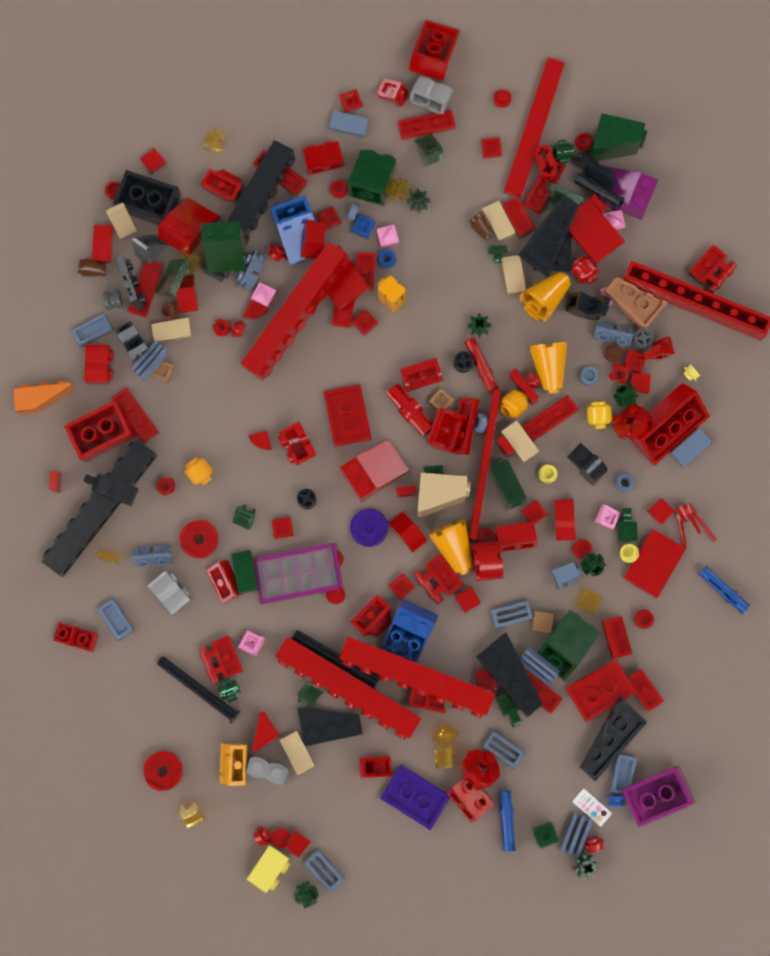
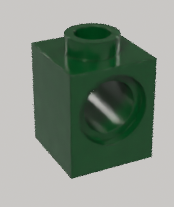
M551 821L532 828L539 848L559 842Z

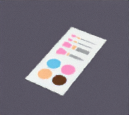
M584 788L572 801L600 827L612 814Z

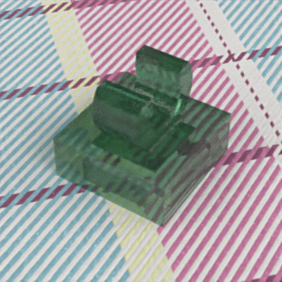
M507 245L487 246V254H493L494 263H502V253H508Z
M247 505L238 506L232 523L250 530L254 523L256 509L253 508L252 512L246 510Z
M306 682L298 693V703H301L304 699L308 702L306 708L309 709L312 705L316 704L323 692L309 682Z

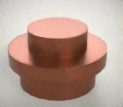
M172 302L164 304L161 308L162 317L167 321L176 320L179 316V307Z
M609 344L604 350L605 359L612 363L618 362L623 356V350L617 344Z

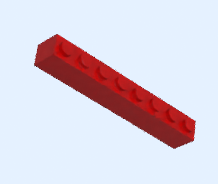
M328 241L240 363L246 370L262 381L271 374L272 368L282 359L285 350L293 344L298 332L303 330L306 321L316 312L319 303L326 298L329 289L337 283L342 271L349 266L351 258L345 251Z
M632 260L623 278L624 281L646 293L653 294L654 297L660 300H665L672 305L762 341L769 331L770 316Z
M347 636L339 659L342 660V665L353 668V665L361 668L360 672L371 675L373 672L379 675L378 679L388 683L391 679L398 682L396 686L408 690V687L416 689V694L424 697L427 694L434 696L433 700L445 704V701L453 704L452 708L463 711L465 708L471 711L470 715L480 719L482 716L486 717L495 696V693Z
M289 637L286 638L275 656L279 659L278 664L285 668L291 666L296 669L294 671L296 675L303 679L305 676L312 679L311 684L319 689L324 686L329 690L327 692L329 695L336 699L339 696L345 699L344 704L352 709L355 707L360 708L362 715L370 720L372 717L378 719V725L387 730L391 727L396 730L395 735L403 740L406 737L411 738L422 719Z

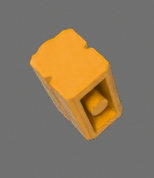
M392 276L384 277L377 284L379 300L384 305H387V308L392 313L396 312L405 303L406 289L400 283L398 284V281Z
M221 743L220 784L228 786L246 785L247 745L241 743Z

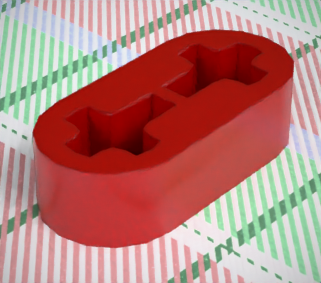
M540 145L535 150L540 174L545 180H552L557 176V166L552 150L547 145ZM543 151L546 154V160H544L543 156L541 155V152ZM546 165H549L550 174L546 171Z

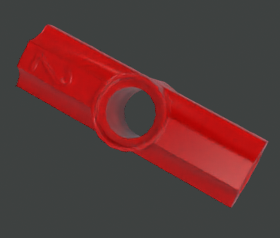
M399 383L386 392V395L398 408L401 416L408 423L410 422L422 437L431 431L432 421L425 415L420 404L413 397L411 398Z

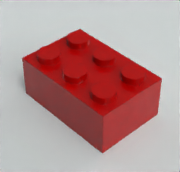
M116 400L64 425L79 460L84 462L137 437L121 403Z

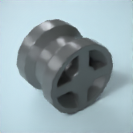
M115 290L113 293H103L107 311L115 307L118 309L123 308L119 290Z
M646 328L637 330L632 339L633 346L638 350L647 349L653 341V335Z

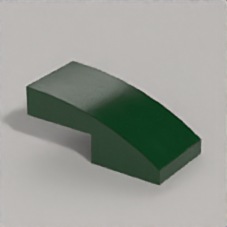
M251 550L233 553L232 560L239 594L258 591Z

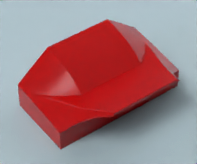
M209 168L201 182V187L209 193L231 203L235 202L242 189L240 178L224 169L214 171Z
M377 594L350 623L363 636L372 635L378 637L392 623L390 617L391 607Z

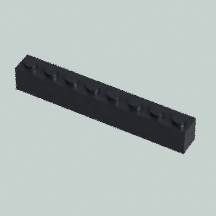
M273 140L226 221H240L245 233V246L250 240L249 235L251 231L256 230L261 214L264 215L266 213L270 198L273 199L275 197L279 182L283 183L285 180L287 168H291L296 159L293 149L276 140ZM204 259L200 266L202 272L220 282H223L224 278L227 279L231 273H208L206 259Z
M137 439L127 446L125 455L116 460L115 468L111 473H106V476L132 486L136 485L157 458L155 452ZM92 491L90 500L80 506L79 514L75 518L70 519L66 525L68 528L64 533H60L56 537L54 546L45 551L41 562L59 576L64 577L121 504L120 502Z

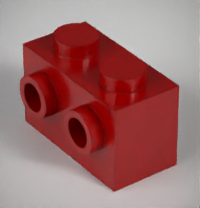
M463 777L446 792L471 823L478 820L494 805L490 795L473 785V781L470 778L466 779Z

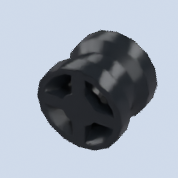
M466 351L456 354L454 358L455 369L460 373L470 371L473 365L472 355Z
M302 489L297 495V502L303 509H312L317 502L316 495L311 489Z

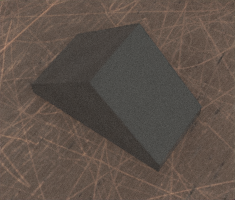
M155 235L138 236L132 239L135 255L148 265L168 245Z

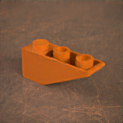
M65 380L58 381L57 384L43 382L39 383L38 386L20 385L19 388H14L15 411L18 414L38 413L73 391L74 386L71 382L69 383Z

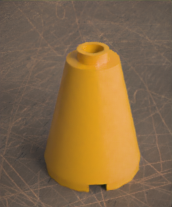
M558 272L524 290L520 294V302L523 301L526 305L524 310L535 320L540 321L542 319L544 320L543 322H546L571 285L569 276Z
M567 342L530 346V353L543 390H547L548 394L559 393V389L563 387Z
M462 519L458 520L456 525L450 523L432 531L433 533H429L431 540L455 573H460V575L471 572L470 568L473 567L465 520Z

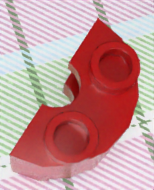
M299 421L279 431L280 436L277 439L281 446H286L289 451L286 455L291 464L299 465L317 455Z

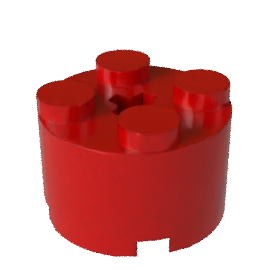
M499 540L471 544V552L474 555L472 568L475 571L476 582L503 579V559H501L500 553L502 552Z

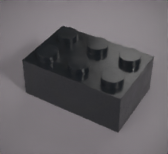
M126 170L113 205L116 206L123 203L130 216L159 225L166 215L177 207L181 192L177 186Z

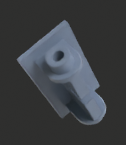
M257 251L246 255V271L238 273L236 287L244 285L243 289L250 291L251 288L253 289L258 276L252 272L260 273L265 263L264 256L260 254L256 256Z
M603 321L596 323L593 339L630 347L634 336V330H631L630 327L617 325L616 330H614V324Z
M168 545L154 546V552L152 553L150 547H136L135 550H132L133 555H131L135 567H146L148 565L162 566L173 563L171 557L172 547Z

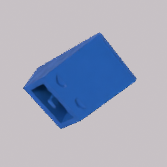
M306 195L271 207V214L290 265L309 259L300 257L306 220L315 221Z
M404 599L380 649L417 663L439 615Z

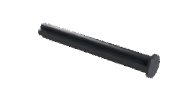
M300 630L294 633L292 639L373 686V689L377 686L380 680L378 679L379 676L374 673L368 675L360 672L361 668L353 665V668L342 665L339 653Z
M162 656L158 660V666L231 720L230 724L237 719L241 713L240 710L235 711L166 657Z

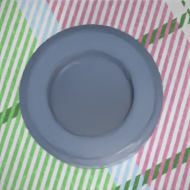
M353 202L348 220L355 221L360 208L359 203Z
M591 366L583 368L579 375L580 382L585 386H593L599 378L598 371Z
M477 414L474 427L475 432L483 433L488 424L487 415Z

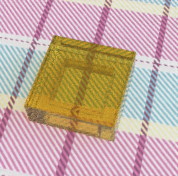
M98 550L97 558L114 564L119 563V556Z
M585 588L576 606L593 615L602 597Z

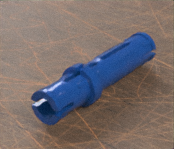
M708 566L699 573V576L726 599L725 602L727 604L730 603L742 615L751 606L738 595L739 592L733 591Z
M511 790L499 791L500 809L498 810L501 814L503 852L516 851L513 824L514 808H512Z

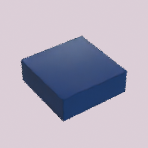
M358 214L351 232L369 239L376 221Z

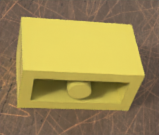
M269 845L247 880L265 893L269 889L273 891L279 883V880H277L279 874H285L291 865L288 862L290 857L273 845Z

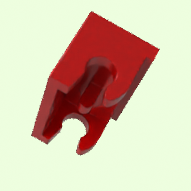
M437 358L400 369L407 393L443 381Z
M438 407L426 443L435 449L453 453L465 417L456 414L457 412Z
M534 521L495 528L496 540H499L502 553L537 547Z
M620 616L602 621L601 624L611 659L632 655L633 652L623 617Z

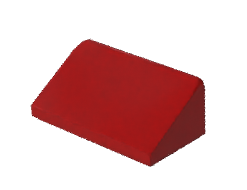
M228 560L219 561L206 569L222 604L242 595L238 592L236 577Z

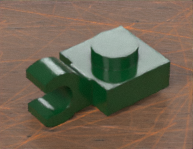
M631 508L622 509L623 522L617 523L618 542L638 541L637 522H631Z
M507 694L496 697L502 715H509L512 727L514 728L522 724L517 713L520 709Z

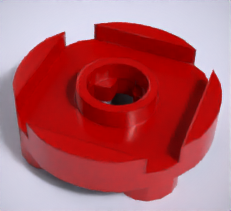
M632 404L627 409L613 416L612 427L620 439H624L623 437L635 439L647 431L651 417L644 407Z
M198 520L190 522L184 526L180 533L182 549L192 558L205 559L212 555L218 547L219 535L214 526L207 521ZM203 535L204 542L198 545L195 544V536Z
M470 750L461 762V771L466 779L470 778L476 787L488 788L500 777V767L492 752Z
M168 751L152 754L143 766L145 781L154 790H171L182 779L183 764L175 754ZM165 765L167 767L166 770L168 771V774H164L161 777L158 768H163Z

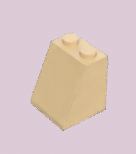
M421 473L417 517H424L465 502V498L469 497L471 482H467V476Z

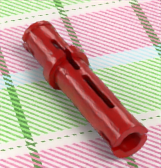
M473 337L466 340L464 344L473 357V362L479 372V378L484 382L487 392H493L499 386L492 374V368H489L476 338Z

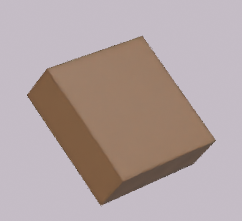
M162 361L150 376L169 383L175 365Z
M440 388L428 403L436 410H438V407L448 409L455 399Z
M534 611L531 631L551 634L554 614Z

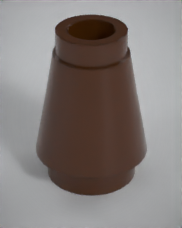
M481 212L469 220L470 227L484 238L485 241L494 235L486 216L482 215Z
M87 258L85 260L80 259L78 274H82V276H105L106 265Z

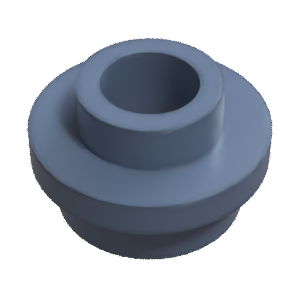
M622 473L616 477L615 486L621 492H629L634 487V479L630 474ZM626 480L628 482V485L623 486L621 484V481Z

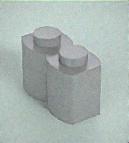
M419 76L411 91L409 100L415 105L427 107L435 113L443 114L451 100L453 90L447 85L435 83L430 78Z
M164 571L148 587L166 609L175 616L191 602L189 599L191 594L185 587L180 588L177 585L179 580L172 572L168 574Z
M261 757L250 758L246 770L249 775L256 778H266L274 784H285L290 771L282 764H271L268 760Z

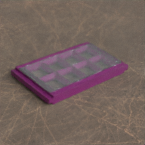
M336 543L253 559L260 604L343 589Z

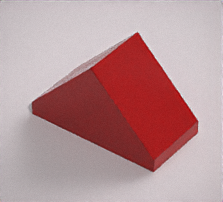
M306 220L300 257L316 259L321 253L325 241V222Z
M195 275L176 276L175 293L179 313L198 311Z
M403 511L388 523L412 553L427 541L417 525Z
M260 711L252 751H259L281 736L266 712Z
M391 757L360 758V778L392 776Z

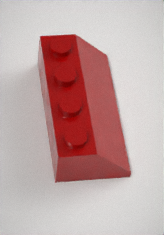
M682 382L649 412L651 422L649 421L648 423L649 428L647 431L631 440L639 451L655 466L707 420L710 415L698 392Z

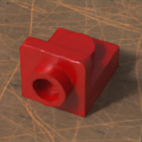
M384 79L376 95L380 99L393 101L398 107H402L408 98L409 91L401 82Z
M666 336L653 343L654 346L651 347L652 350L645 352L646 360H662L675 354L671 338Z

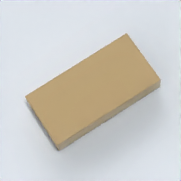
M499 201L482 208V212L486 216L498 242L516 234Z
M123 203L106 210L120 239L137 231Z
M520 256L502 257L501 262L507 295L522 293L526 290Z
M189 318L151 324L154 341L157 340L159 343L192 337Z
M515 421L501 431L523 463L539 453V450L518 421Z
M298 731L280 740L297 775L315 766Z

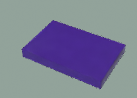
M400 764L380 799L431 830L450 797L443 790Z

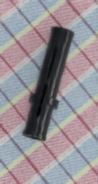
M582 173L576 175L574 179L575 184L597 195L601 201L608 202L618 209L623 206L625 198L614 193L611 188L600 185Z

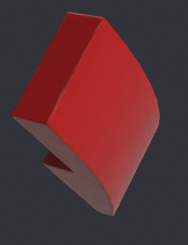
M574 499L554 500L556 541L576 540Z
M59 622L53 641L94 652L99 633Z

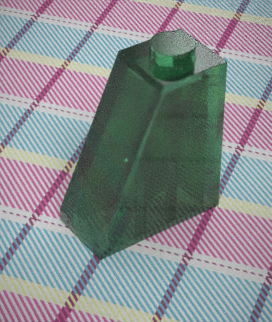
M502 458L492 461L489 471L506 511L524 504L527 497L508 459L502 460Z

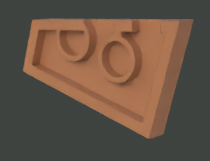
M618 277L614 278L603 291L640 329L647 328L668 304L667 301L660 300L654 297L653 294L646 293Z

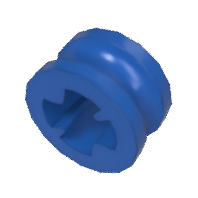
M607 796L609 800L607 806H625L622 802L625 796Z

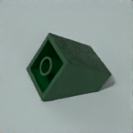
M601 113L590 159L603 161L637 154L638 149L643 147L647 136V130H644L646 123Z
M361 149L348 181L349 197L385 206L396 170L397 159L389 154L381 155L371 149Z
M240 221L201 223L202 245L208 273L246 271L245 233Z
M569 610L537 653L560 671L557 676L565 681L578 667L601 633L593 625L584 621L580 615Z

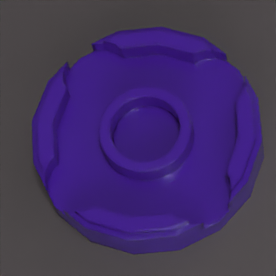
M375 509L359 511L354 515L350 525L353 539L364 547L379 545L388 534L387 519L381 512Z

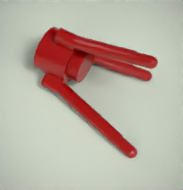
M691 503L677 508L679 514L675 516L678 521L683 547L686 548L687 545L682 520L684 522L691 521L697 533L701 534V530L694 519L696 518L712 541H716V538L701 519L695 507H692Z

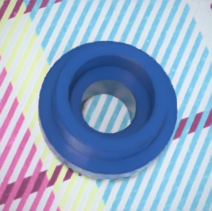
M383 250L378 255V264L382 268H391L396 263V255L391 250ZM385 257H389L390 261L384 262L383 259Z

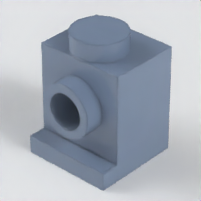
M574 562L550 572L557 590L563 588L562 584H565L567 587L576 583V579L582 576L580 567L578 565L575 566Z

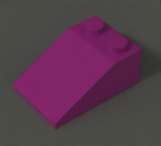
M604 166L616 174V187L612 190L614 193L624 197L625 202L619 209L608 202L603 203L607 207L617 211L622 210V213L642 220L658 179L639 172Z
M679 765L622 789L638 827L691 806L696 802Z

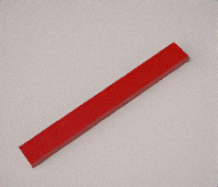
M547 58L505 186L504 193L522 198L535 158V150L539 146L565 66L563 61Z
M497 389L493 390L469 532L470 542H476L501 392V390Z

